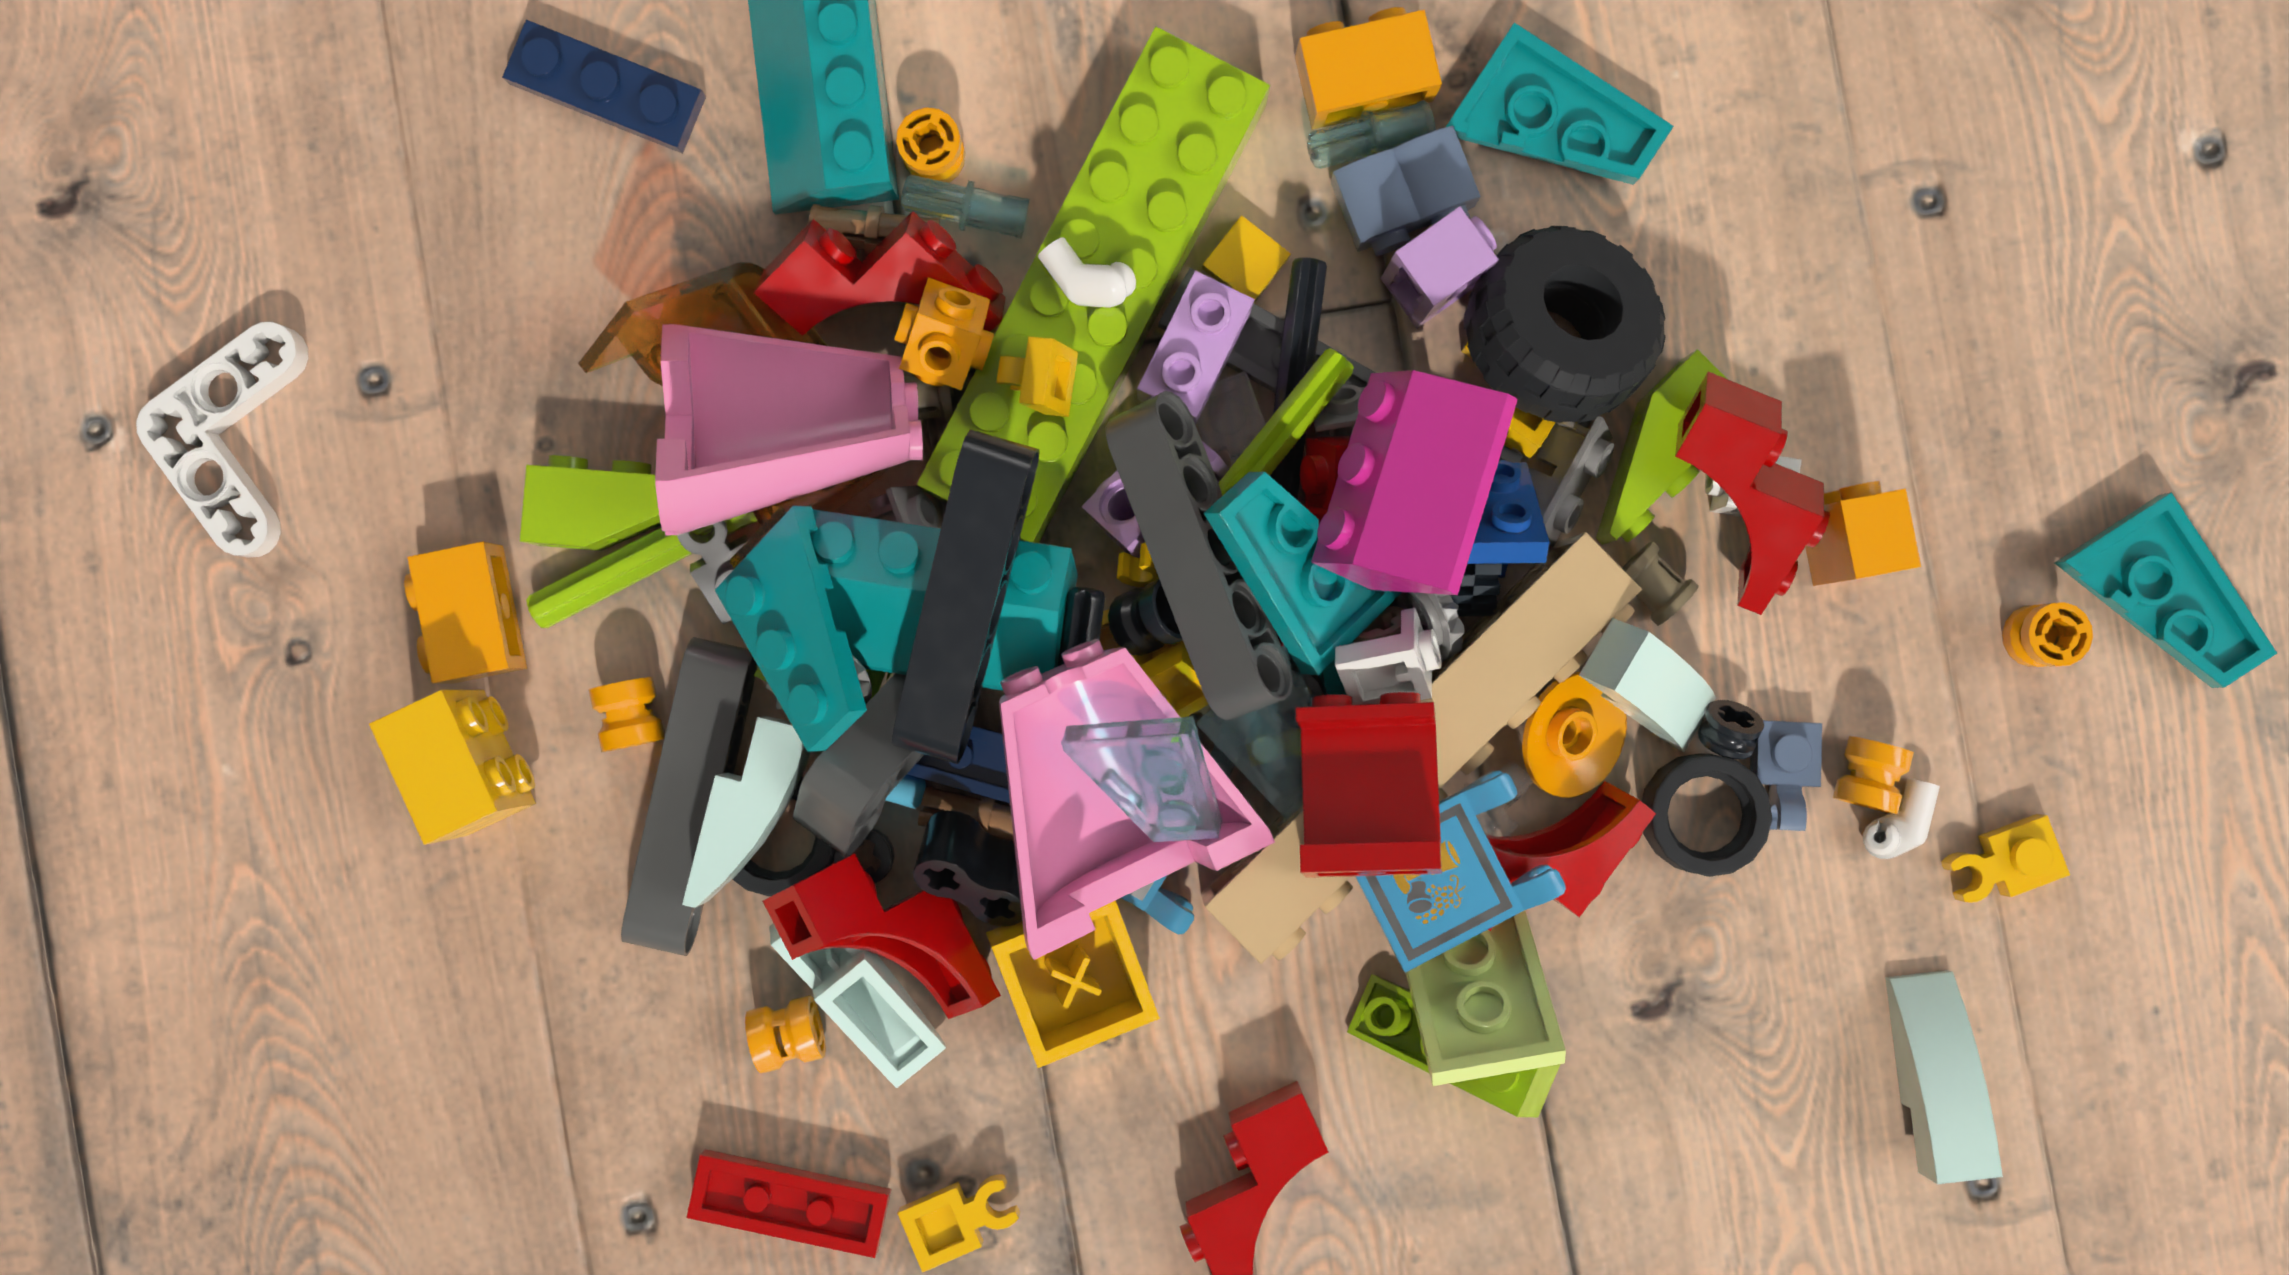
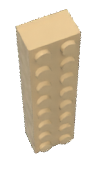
M1586 532L1559 541L1548 552L1546 563H1536L1498 601L1497 608L1492 616H1482L1462 636V651L1441 662L1440 669L1432 670V698L1421 700V703L1434 702L1439 801L1447 796V793L1441 787L1456 772L1461 770L1465 775H1468L1489 757L1494 747L1488 741L1502 727L1508 724L1512 729H1515L1534 713L1541 704V701L1535 695L1554 678L1559 683L1563 682L1586 661L1588 655L1582 648L1592 638L1600 633L1603 634L1612 618L1626 622L1634 613L1635 609L1629 602L1642 590L1641 587ZM1303 793L1268 827L1275 843L1230 864L1201 893L1205 908L1260 964L1271 954L1278 961L1289 954L1306 935L1301 925L1318 908L1324 914L1332 911L1353 889V886L1348 882L1350 877L1306 878L1300 873V845H1304Z

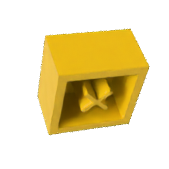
M440 690L369 723L424 845L471 835L536 804L530 791L535 788L533 774L524 758L519 754H513L504 735V732L509 728L506 715L498 701L493 696L487 697L484 690Z
M1116 900L1089 913L1096 930L1035 960L1030 956L1025 944L1023 921L1015 925L1001 926L986 932L1037 1068L1160 1019Z

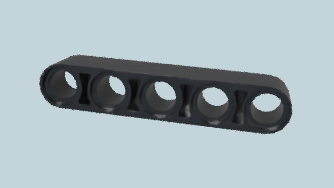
M969 430L964 439L955 467L892 735V744L894 746L954 764H959L964 755L973 728L1038 467L1040 452L1037 448L975 430Z

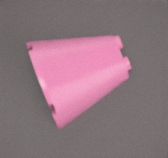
M677 324L662 325L661 370L666 418L665 439H657L655 484L662 531H665V536L681 535L909 460H922L921 420H918L917 383L904 382V372L899 369L902 357Z
M1099 639L1084 642L1063 652L1061 656L1065 664L1042 674L1038 666L1030 667L1016 672L1000 682L1005 693L999 700L1024 939L1033 960L1096 930L1089 915L1090 912L1193 862L1217 871L1275 843L1270 829L1127 649L1119 647L1103 650Z

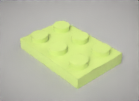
M1525 910L1494 926L1491 931L1486 930L1406 972L1433 1086L1565 1063L1566 1049Z

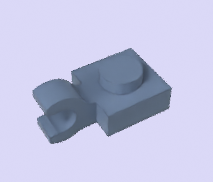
M1763 720L1764 729L1759 738L1755 739L1756 747L1750 757V770L1757 775L1762 785H1769L1768 795L1772 813L1770 830L1805 831L1807 808L1802 787H1821L1822 723Z

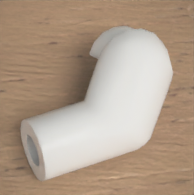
M1064 237L1049 244L1038 255V258L1066 297L1079 306L1111 308L1123 303L1125 298L1135 290V274L1128 265L1122 262H1114L1111 265L1083 264Z
M1908 778L1898 815L1889 813L1866 826L1863 832V843L1866 850L1872 856L1879 859H1891L1922 845L1928 836L1940 786Z

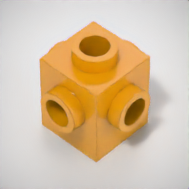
M928 278L919 306L906 303L894 341L906 344L899 369L914 374L915 377L924 383L934 386L947 385L962 390L970 367L982 371L992 344L994 333L983 330L990 299Z

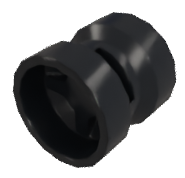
M1160 579L1146 584L1144 588H1135L1115 597L1110 605L1108 613L1110 631L1116 643L1120 647H1125L1131 655L1142 656L1163 647L1164 644H1174L1183 640Z

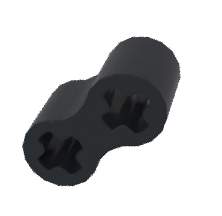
M947 810L930 816L913 870L914 881L925 892L934 896L950 898L961 902L970 909L974 916L985 923L995 926H1011L1021 922L1022 911L1014 841L990 835L981 827L978 821L962 812Z

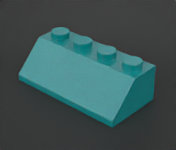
M748 0L773 213L779 215L810 211L813 204L836 208L899 200L875 0Z
M812 509L818 530L810 533L817 562L818 564L828 565L834 588L826 592L835 628L846 631L851 653L865 669L906 675L941 529ZM1019 540L983 688L1003 691L1000 682L1016 672L1038 666L1042 674L1058 667L1067 594L1073 587H1076L1078 578L1071 548Z

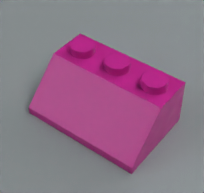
M1415 370L1371 373L1368 384L1362 391L1358 401V415L1348 447L1342 454L1338 464V479L1327 513L1323 516L1318 527V542L1311 563L1371 590L1458 595L1518 399L1507 393Z

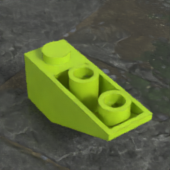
M1698 349L1682 358L1636 405L1596 539L1602 545L1616 541L1620 536L1627 543L1631 541L1654 519L1655 515L1648 508L1664 492L1671 498L1676 496L1700 472L1695 466L1675 457L1678 423L1708 371L1723 378L1726 377Z
M549 455L548 466L526 464L520 542L544 547L602 551L661 526L655 475L651 474V464L613 460L611 471L587 469L588 459L562 455Z
M1371 974L1347 1033L1429 1073L1410 990ZM1561 1064L1449 1084L1516 1117L1538 1118Z

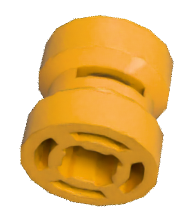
M925 107L912 111L903 119L897 130L896 143L899 154L911 176L924 185L936 187L948 184L959 176L965 164L966 152L957 124L950 115L940 109ZM932 135L931 137H928L921 141L925 136Z
M2066 602L2028 605L2013 611L2005 621L2002 637L2003 645L2008 655L2017 663L2028 667L2069 666L2080 661L2090 650L2093 631L2092 624L2081 609ZM2057 636H2060L2058 642L2054 645Z
M653 677L631 679L588 690L592 709L600 714L606 713V718L601 720L602 728L597 733L601 752L664 740L665 734L662 720L654 716L653 709L647 710L646 705L652 703L657 696Z
M1849 736L1844 755L1849 762L1847 769L1851 770V774L1837 779L1833 798L1869 809L1898 815L1902 795L1898 788L1894 787V784L1900 781L1902 775L1909 772L1914 752L1870 739Z
M811 995L792 999L786 1008L773 1010L768 1006L746 1012L745 1030L748 1047L753 1063L759 1073L778 1070L785 1061L795 1058L806 1063L825 1057L826 1043L823 1024L817 1004Z

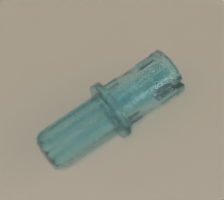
M1425 100L1379 114H1374L1372 110H1365L1361 113V119L1312 131L1308 135V154L1313 166L1319 169L1393 149L1407 141L1435 131L1434 116L1430 105Z
M915 175L907 176L901 196L902 208L907 212L914 211L916 214L957 222L961 231H966L968 226L999 232L1000 234L1014 236L1022 239L1030 202L1029 198L1004 195L976 188L975 182L968 180L967 187Z

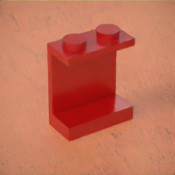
M1393 692L1380 695V704L1353 705L1352 697L1348 695H1322L1312 698V707H1296V722L1301 729L1304 845H1300V873L1306 878L1442 874L1436 712L1434 702L1421 703V694Z

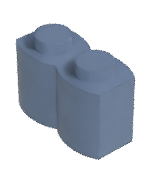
M1454 126L1432 131L1393 149L1359 159L1333 171L1331 178L1332 188L1357 252L1373 248L1376 256L1387 254L1403 247L1411 241L1408 233L1429 225L1433 226L1459 206H1461L1470 219L1468 210L1474 208L1481 197Z

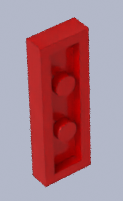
M705 1149L699 1156L686 1218L875 1258L879 1251L892 1189Z

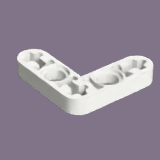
M260 322L248 328L150 400L140 410L136 421L137 434L141 443L216 545L226 553L248 558L263 556L277 545L281 534L280 521L273 508L228 449L219 434L296 379L306 367L308 347L303 337L295 330L274 322ZM270 339L281 344L285 343L279 350V355L283 360L279 365L267 361L261 362L269 355V350L265 344ZM241 360L255 367L249 372L240 366L238 362ZM230 373L237 382L238 391L236 397L230 404L224 407H216L209 397L210 383L217 375ZM253 375L259 378V381L257 383ZM167 415L182 418L183 420L176 426L178 434L186 444L198 446L199 448L188 452L178 440L163 437L162 434L168 429L164 418ZM214 460L221 466L224 480L221 487L215 493L203 495L195 485V474L201 464ZM231 504L240 516L256 518L257 522L251 527V532L255 538L252 541L236 538L235 535L242 529L238 519L231 511L218 509L215 512V509Z

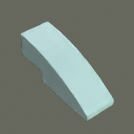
M1614 618L1610 621L1579 674L1583 679L1602 691L1601 696L1669 745L1682 752H1685L1705 718L1708 706L1716 699L1713 690L1707 682L1671 648L1649 631Z
M770 716L757 717L743 776L731 773L715 775L682 905L696 908L708 902L728 884L764 844L788 807L811 752H807L790 721Z
M774 923L769 926L771 946L813 990L814 1001L896 1088L946 1049L945 1042L877 954L854 948H829L810 952L792 960Z
M1945 970L1885 977L1901 1104L1909 1107L1911 1110L1918 1173L1936 1184L2003 1177L1988 1089L1975 1038L1953 972Z

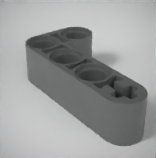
M894 674L866 704L867 711L827 750L818 756L801 783L793 820L845 858L853 854L867 838L881 815L886 797L924 755L892 744L894 724L906 675Z

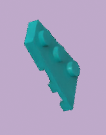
M1515 22L1446 125V127L1454 126L1457 137L1461 140L1634 185L1640 179L1674 127Z
M1248 472L1204 512L1213 530L1302 674L1319 675L1335 659L1336 647L1350 644L1402 593L1397 591L1371 590L1311 563L1318 542L1319 519L1266 472Z
M2172 492L2156 496L2054 563L2211 688L2227 687L2277 654V651Z
M792 506L715 589V592L807 752L825 751L867 711L846 631L835 628L826 592L834 588L828 565L818 564L810 536V533L818 530L812 507Z

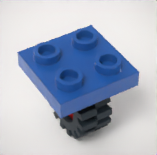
M1499 460L1458 595H1450L1453 602L1459 605L1457 610L1458 616H1492L1498 604L1496 595L1500 594L1501 586L1498 578H1505L1508 563H1546L1550 542L1527 462L1512 463L1506 460Z

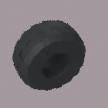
M1550 226L1549 228L1532 229L1522 233L1513 242L1506 244L1496 255L1499 259L1498 262L1484 275L1482 274L1468 297L1470 299L1464 313V329H1466L1468 340L1467 347L1473 362L1476 363V366L1483 374L1484 380L1493 390L1507 393L1517 398L1516 408L1544 418L1547 421L1581 423L1595 420L1606 412L1610 413L1640 387L1655 368V363L1663 352L1666 335H1664V321L1666 318L1660 296L1655 291L1652 278L1645 267L1642 269L1633 259L1632 253L1622 245L1617 246L1608 241L1606 236L1594 231H1583L1576 229V227ZM1547 311L1558 313L1571 322L1581 335V338L1572 336L1557 326Z

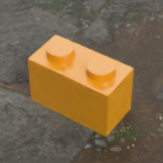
M1403 7L1388 8L1372 14L1368 18L1369 22L1345 28L1344 23L1341 21L1326 22L1312 27L1307 31V36L1299 38L1295 61L1312 130L1434 101L1442 81L1425 9L1406 13Z
M1873 481L1824 493V510L1830 513L1826 531L1814 548L1805 546L1813 586L1921 567L1906 488L1882 493L1880 481Z
M482 541L407 557L410 573L406 574L404 579L405 593L411 608L414 611H418L422 636H419L417 639V655L424 672L430 673L432 684H455L527 669L504 547L502 545Z

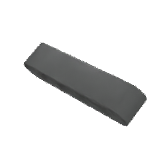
M1163 391L1109 419L1106 425V439L1204 696L1210 708L1217 716L1224 720H1233L1285 700L1291 693L1292 675L1275 629L1204 515V512L1223 495L1193 417L1179 396L1170 391Z
M697 637L691 638L686 647L623 919L621 937L624 943L688 956L694 945L704 904L693 908L682 905L715 775L723 773L734 774L755 681L754 674L757 670V663L747 648Z

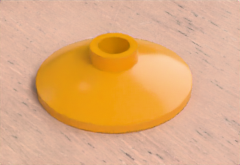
M1581 672L1573 673L1561 683L1556 680L1543 691L1538 698L1541 704L1527 718L1523 733V759L1530 778L1543 791L1562 798L1580 796L1598 786L1615 766L1626 737V713L1601 696L1602 691L1579 676Z

